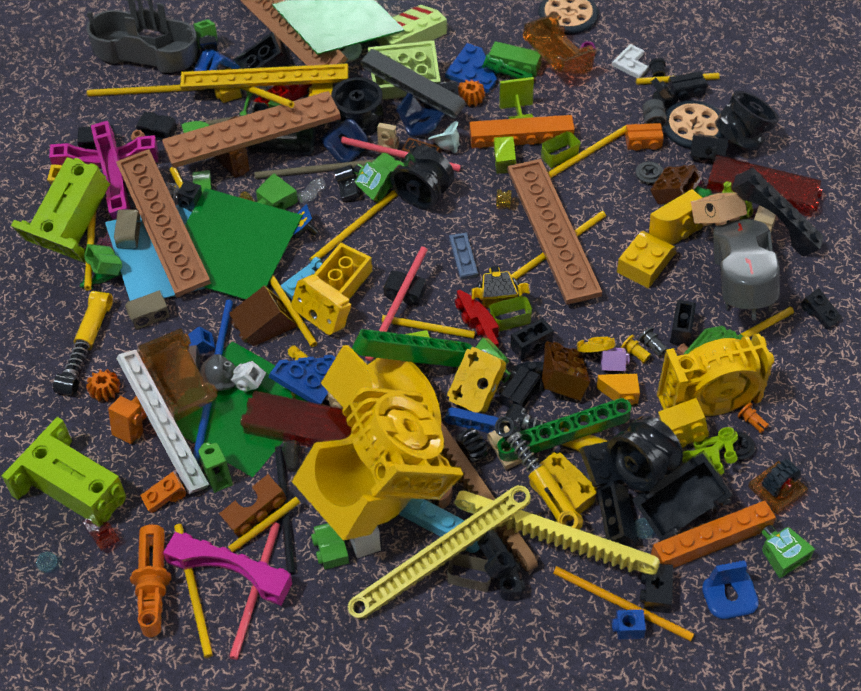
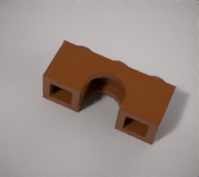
M269 474L252 486L257 495V500L252 506L242 507L235 500L219 513L223 521L238 538L250 531L258 522L266 519L270 512L281 507L287 499L283 490Z

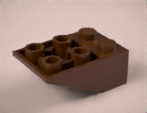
M546 341L542 375L544 388L581 401L591 382L581 352L575 348L563 347L557 342L551 343Z

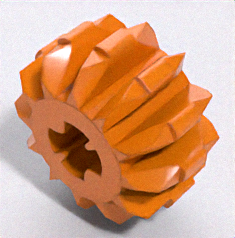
M465 80L458 87L459 96L469 107L471 104L477 106L478 103L482 104L485 91L483 84H480L479 81Z
M99 369V373L92 372V377L87 378V391L92 399L96 398L98 402L103 398L107 402L108 397L115 399V393H119L120 380L117 374L110 372L109 369L104 372Z

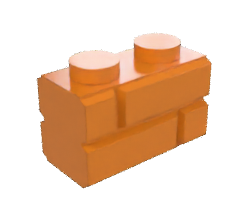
M661 123L626 125L625 140L627 150H656L662 148L663 132Z

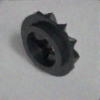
M737 432L738 439L733 443L737 458L741 461L747 458L750 459L755 450L754 441L747 434ZM739 442H741V443H740V445H741L740 450L736 451V447H735V446H736Z

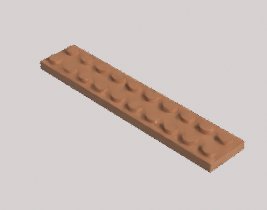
M240 0L307 66L344 64L348 60L339 49L317 55L272 6L274 3L286 0Z
M329 91L293 101L295 103L293 108L284 105L275 106L165 138L162 141L172 168H177L341 119L340 112Z
M148 149L117 161V166L137 210H139L142 222L176 298L211 284L150 150Z
M537 159L508 166L509 176L566 305L601 297L602 290L542 160Z

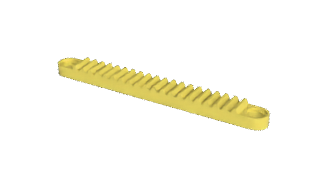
M521 485L511 488L350 600L348 604L349 613L358 619L369 616L383 605L388 604L390 600L395 599L396 596L401 595L403 591L408 590L425 576L430 575L432 571L437 570L438 567L450 561L454 556L459 555L461 551L472 546L474 542L479 541L488 531L501 526L503 522L514 517L516 513L530 503L531 495L528 489ZM519 491L524 492L526 495L525 500L521 503L514 500L515 493ZM359 601L365 604V610L362 613L354 611V605Z
M460 491L454 503L461 510L475 514L494 500L467 491ZM523 510L499 526L506 525L507 530L513 527L515 533L521 530L524 536L530 533L531 538L538 536L539 541L546 539L547 544L553 541L556 547L562 544L564 550L568 547L571 548V552L579 550V555L587 553L588 558L595 556L596 561L602 558L605 564L611 561L613 567L617 564L620 565V569L628 567V572L637 570L653 575L657 573L660 565V560L651 554Z

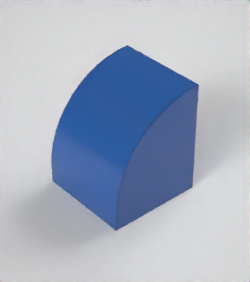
M200 326L183 337L184 347L197 345L200 354L208 353L215 349L213 334Z

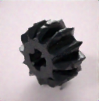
M469 428L456 436V443L470 463L477 462L487 455L486 441L483 440V436L479 434L478 430Z

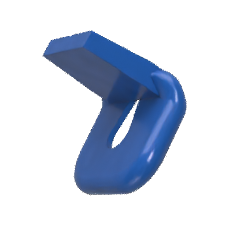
M208 49L201 53L194 71H207V67L212 59L209 70H217L219 64L231 69H240V66L221 53Z
M745 560L715 566L709 578L703 582V595L708 609L713 616L719 619H730L752 614L758 608V596L751 577L746 572L747 564ZM730 583L736 591L738 598L735 601H730L726 598L724 584Z

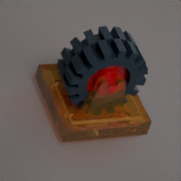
M789 459L776 462L748 484V487L762 501L765 500L770 509L777 515L808 491V488L798 480V477L801 475L800 469Z

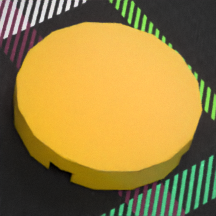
M605 336L592 337L585 343L584 340H580L577 342V351L598 352L609 350L616 346L615 339Z

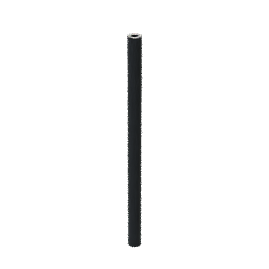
M277 446L275 447L278 486L283 490L287 498L282 505L284 506L288 503L283 447ZM288 512L281 517L286 571L294 575L295 565L290 515Z

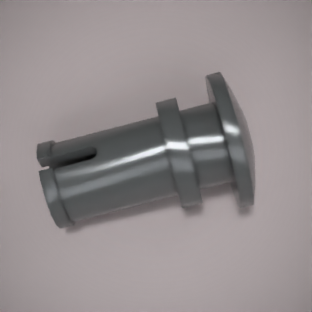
M650 327L640 335L638 340L640 342L644 340V344L646 346L649 345L657 356L660 357L665 354L668 348L657 338L656 333H652L654 328Z

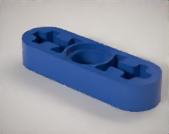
M451 407L447 409L444 419L451 425L468 429L474 428L481 432L490 433L495 430V423L499 418Z

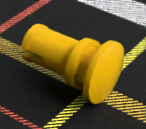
M631 335L623 342L621 348H626L627 353H632L644 364L650 358L651 353L641 347L637 340L634 341L635 336Z

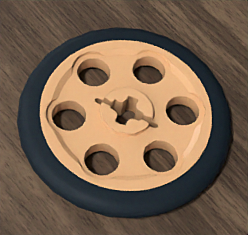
M543 0L538 9L541 22L550 30L563 34L584 32L595 24L599 16L598 8L593 0Z
M695 100L683 101L671 106L665 112L667 125L663 127V130L671 141L680 146L691 148L693 133L724 137L715 125V121L721 112L708 103ZM686 111H692L693 114H687ZM702 115H709L710 118H704ZM674 119H681L682 121L675 122ZM697 119L696 125H694V129L692 130L693 124L695 123V120ZM707 127H714L715 130H709ZM678 131H685L687 134H680Z

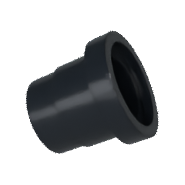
M663 58L652 59L649 62V68L652 71L653 77L665 76V60Z

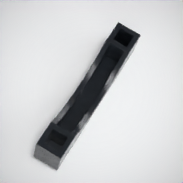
M752 167L735 176L732 189L743 200L760 205L780 218L789 231L791 246L801 256H806L820 250L824 237L821 232L806 220L760 173Z

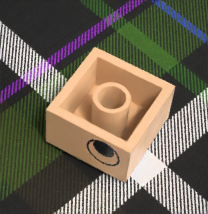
M736 192L716 193L691 201L694 223H702L703 226L714 223L716 226L727 224L726 221H736L740 219V216L747 214L745 200Z

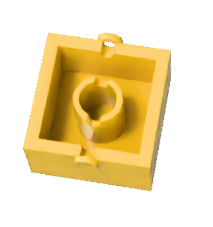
M697 398L658 412L659 420L664 422L674 432L682 448L687 444L700 442L709 437L706 419Z

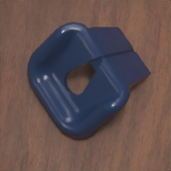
M408 93L396 108L406 127L407 134L412 137L429 134L445 116L444 113L435 108H422L411 93ZM430 117L425 122H418L419 120Z
M346 119L335 124L319 139L339 163L353 162L365 150L354 146L345 148L338 137L341 133L347 138L368 142L367 135L357 122L352 119Z

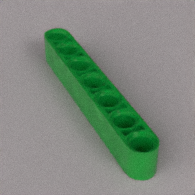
M362 329L352 346V350L356 354L366 357L460 367L466 350H471L473 346L460 341Z
M624 398L616 399L520 432L522 434L521 438L523 441L531 442L527 445V447H530L531 453H537L628 422L631 417V403ZM619 409H624V410H626V412L621 413V412H618L617 410H619ZM603 415V416H606L607 418H606V419H600V418H598V417ZM581 422H587L588 424L583 426V425H580L579 423H581ZM562 428H567V429H569V431H567V432H562V431H560V430H561ZM546 434V435H549L550 437H549V438H542L541 436ZM501 438L497 444L499 458L505 462L518 459L519 455L514 453L515 449L510 447L511 444L505 441L504 438ZM506 447L511 448L510 451H503Z

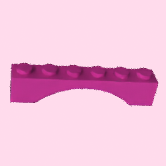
M104 121L91 125L103 174L110 183L106 191L109 214L113 220H116L118 209L130 210L124 179L116 163L119 161L114 132L109 122Z
M155 135L137 137L128 144L117 147L119 160L149 149L155 163L158 162V146ZM68 143L50 145L49 158L53 165H63L68 157L71 159L78 158L85 164L89 165L92 163L102 168L97 150L84 149Z
M175 532L163 552L166 563L185 570L201 566H218L233 570L248 579L258 590L262 599L278 605H282L292 586L291 574L285 569L270 567L263 561L256 562L244 554L237 555L225 547L218 548L206 540L199 541L194 539L187 533L180 534Z

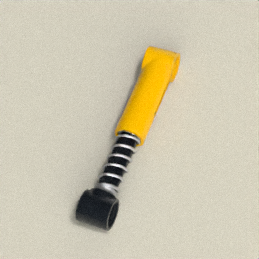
M91 291L87 310L74 339L75 348L72 349V354H70L65 370L54 378L53 391L55 393L76 395L79 388L78 370H81L80 365L84 364L82 360L86 358L87 350H90L94 344L106 312H109L113 303L111 293Z
M511 404L505 414L506 417L516 420L520 425V429H529L545 423L543 420H537L536 417L535 419L531 418L527 410L518 404ZM507 423L506 425L511 429L510 423ZM562 428L560 431L567 432L569 429ZM588 435L561 445L580 452L579 449L583 446L607 442L608 440Z
M506 416L500 417L495 423L496 433L511 444V448L515 449L514 453L519 455L518 459L523 461L522 465L526 466V471L530 472L529 479L558 523L567 525V518L572 516L574 524L571 527L580 530L583 525L582 516L573 508L547 467L539 464L538 458L535 459L533 456L534 452L531 453L530 447H527L526 441H523L521 438L522 434H520L519 423ZM510 423L511 429L505 433L504 426Z

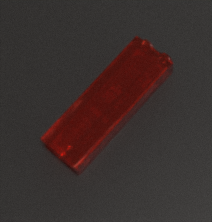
M716 155L706 190L710 189L712 193H722L725 182H731V190H733L732 186L735 176L753 167L801 215L811 217L813 211L817 212L820 201L816 199L821 198L823 188H820L821 180Z
M254 391L252 398L248 399L247 412L241 417V426H243L245 434L310 448L313 447L314 443L346 439L352 432V427H349L347 424L348 417L344 416L340 408Z

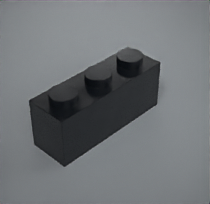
M614 480L596 488L606 539L628 547L638 544L639 541L628 488Z

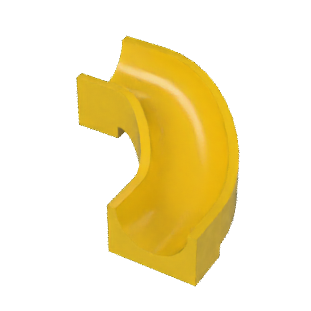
M349 345L342 346L321 382L342 407L361 387L418 392L423 396V403L427 405L428 411L441 428V413L434 389L426 376L413 362L376 358L367 365ZM353 432L346 439L314 443L291 481L342 540L371 535L377 525L388 522L396 517L411 500L407 498L373 497L371 489L376 482L371 470L362 462L354 448L352 441Z

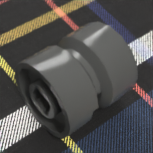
M659 99L646 101L642 106L644 123H661L663 130V127L667 125L664 103Z

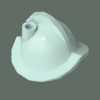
M454 121L444 133L428 138V141H434L441 149L457 153V147L460 146L457 130L458 122Z

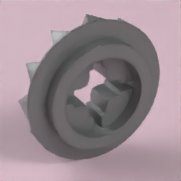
M643 162L636 168V178L640 179V182H646L647 185L649 183L655 184L662 174L663 168L655 162Z

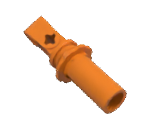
M146 525L140 528L138 569L134 570L132 576H130V582L136 586L135 595L138 597V622L143 635L146 637H155L161 631L162 597L166 594L165 586L169 585L171 580V573L164 569L165 530L159 525ZM150 547H153V566H150Z

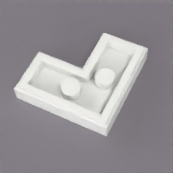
M632 44L612 62L613 67L635 78H641L649 70V66L638 61L644 54V50Z

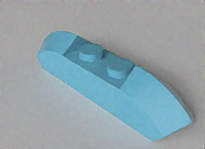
M411 499L407 506L399 513L402 517L440 537L464 522L463 519L425 499ZM478 541L474 542L472 546L467 547L466 551L470 553L478 551L480 549L477 544Z

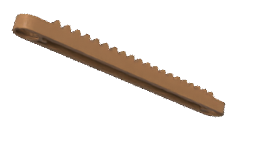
M441 421V431L444 438V446L441 452H443V457L447 458L451 467L461 468L464 475L459 481L463 482L464 489L468 488L470 493L495 500ZM506 525L494 529L495 532H498V537L502 539V543L507 545L506 549L508 552L513 554V558L518 559L526 572L538 567L534 554L519 532L515 533L513 527L507 530Z

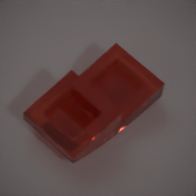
M90 519L82 521L100 551L120 541L110 523L103 522V527L94 531L98 526L92 523Z

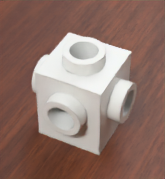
M253 361L239 364L234 369L231 381L241 391L255 390L260 386L266 372Z

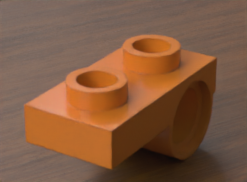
M171 472L140 496L147 510L153 513L169 501L176 502L178 499H183L186 496V490L175 472Z

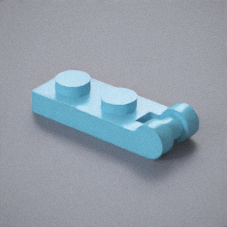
M318 257L313 258L309 265L280 285L289 298L293 299L298 280L313 275L315 273L314 270L319 269L323 264L322 260Z

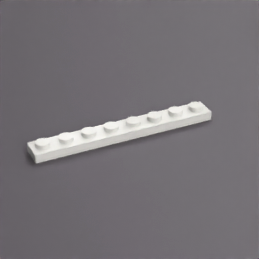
M137 350L119 354L116 359L188 493L192 494L207 488L209 485Z

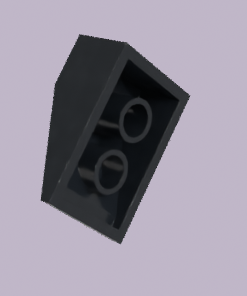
M273 31L234 58V62L240 66V69L287 67L292 64L284 43Z

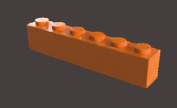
M572 115L473 121L469 125L471 148L494 147V138L512 136L514 146L544 143L564 132H571L574 135L575 131Z
M764 500L653 544L651 555L657 557L660 560V564L673 565V568L760 534L767 526H773L776 517Z

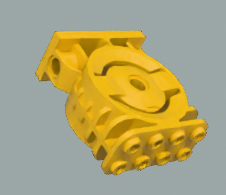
M759 333L753 334L752 340L748 336H744L741 340L723 338L710 341L695 348L688 354L677 356L674 348L667 349L657 391L658 399L664 410L697 398L704 416L720 415L747 405L751 400L754 403H760L764 396L765 387H767L772 364H774V356L768 351L766 340Z
M361 387L343 407L342 412L345 417H348L347 424L349 427H352L354 448L362 462L371 470L376 484L371 489L373 497L440 500L464 475L461 468L451 467L449 461L440 454L444 446L443 434L439 424L428 411L427 405L423 403L421 393Z

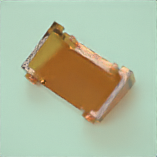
M557 12L524 24L523 38L556 71L575 74L591 72L596 49L591 45L578 49L564 35L565 28L563 26L560 27L559 20L561 16Z
M182 328L139 345L137 348L140 358L175 422L214 401L217 397V390L214 384L204 382L188 351L189 344H191L190 338L187 333L184 334Z

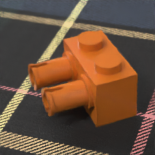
M120 396L108 408L111 433L113 436L132 444L141 437L143 433L142 421L147 415L137 396L132 401Z

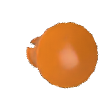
M748 403L740 410L737 417L743 416L745 422L748 421L759 433H762L764 429L759 423L764 428H767L769 424L756 413V409L751 408L753 404Z

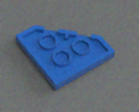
M469 43L465 45L445 72V78L459 83H464L465 80L479 81L480 84H483L486 93H490L497 81L493 70L482 68L486 58L483 49Z
M331 354L324 355L322 358L303 357L295 361L279 360L270 372L269 378L319 408L328 394V391L321 382L336 357Z

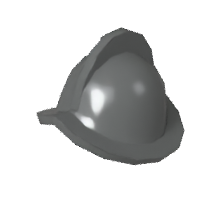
M215 354L202 364L199 370V379L209 390H230L235 386L231 379L236 367L227 358L221 356V354Z

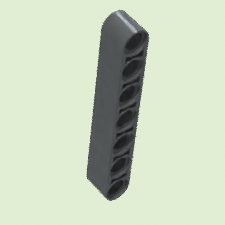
M370 49L361 61L362 67L399 89L411 93L417 99L452 118H456L466 106V102L460 96L377 50Z

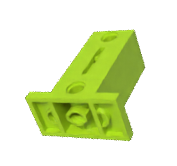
M67 157L31 223L24 220L22 222L14 220L11 227L25 241L86 263L84 258L85 249L80 247L78 243L110 183L95 164L90 163L88 165L78 158L71 159Z
M56 417L4 472L2 478L12 497L17 500L22 495L27 494L33 485L93 524L101 527L104 522L111 518L112 513L117 507H120L125 501L126 494L119 476L71 448L72 439L62 419Z

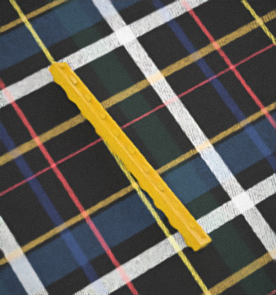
M348 64L189 71L181 72L180 87L182 90L337 83L348 79L349 67Z

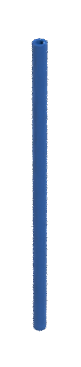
M226 300L215 349V354H221V356L230 320L229 313L233 306L232 300ZM209 389L206 391L193 456L198 464L200 463L198 450L204 444L214 391Z

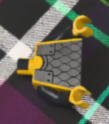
M492 266L489 268V273L483 274V280L479 281L476 287L472 289V300L480 298L482 305L485 308H490L493 303L518 297V293L519 296H522L524 293L530 294L529 284H520L515 278L511 277L510 272H500L498 266Z

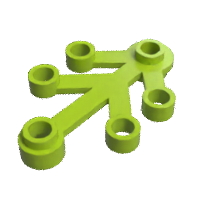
M725 427L718 432V436L706 438L700 442H693L695 450L684 451L682 463H685L704 450L709 458L712 459V463L720 475H722L724 467L720 461L719 450L725 446L724 458L726 463H735L738 458L734 451L733 443L738 439L737 432L731 427Z

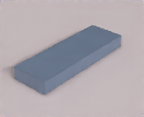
M467 232L449 235L460 280L477 278L478 271Z

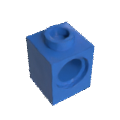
M643 609L617 610L616 618L612 619V630L617 632V639H644L646 627ZM628 622L631 623L633 626L626 627L623 623Z

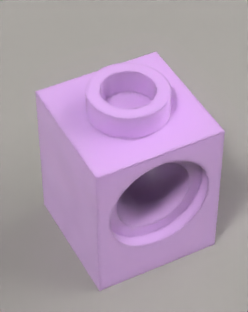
M612 348L601 351L602 370H626V365H629V354H626L625 348Z

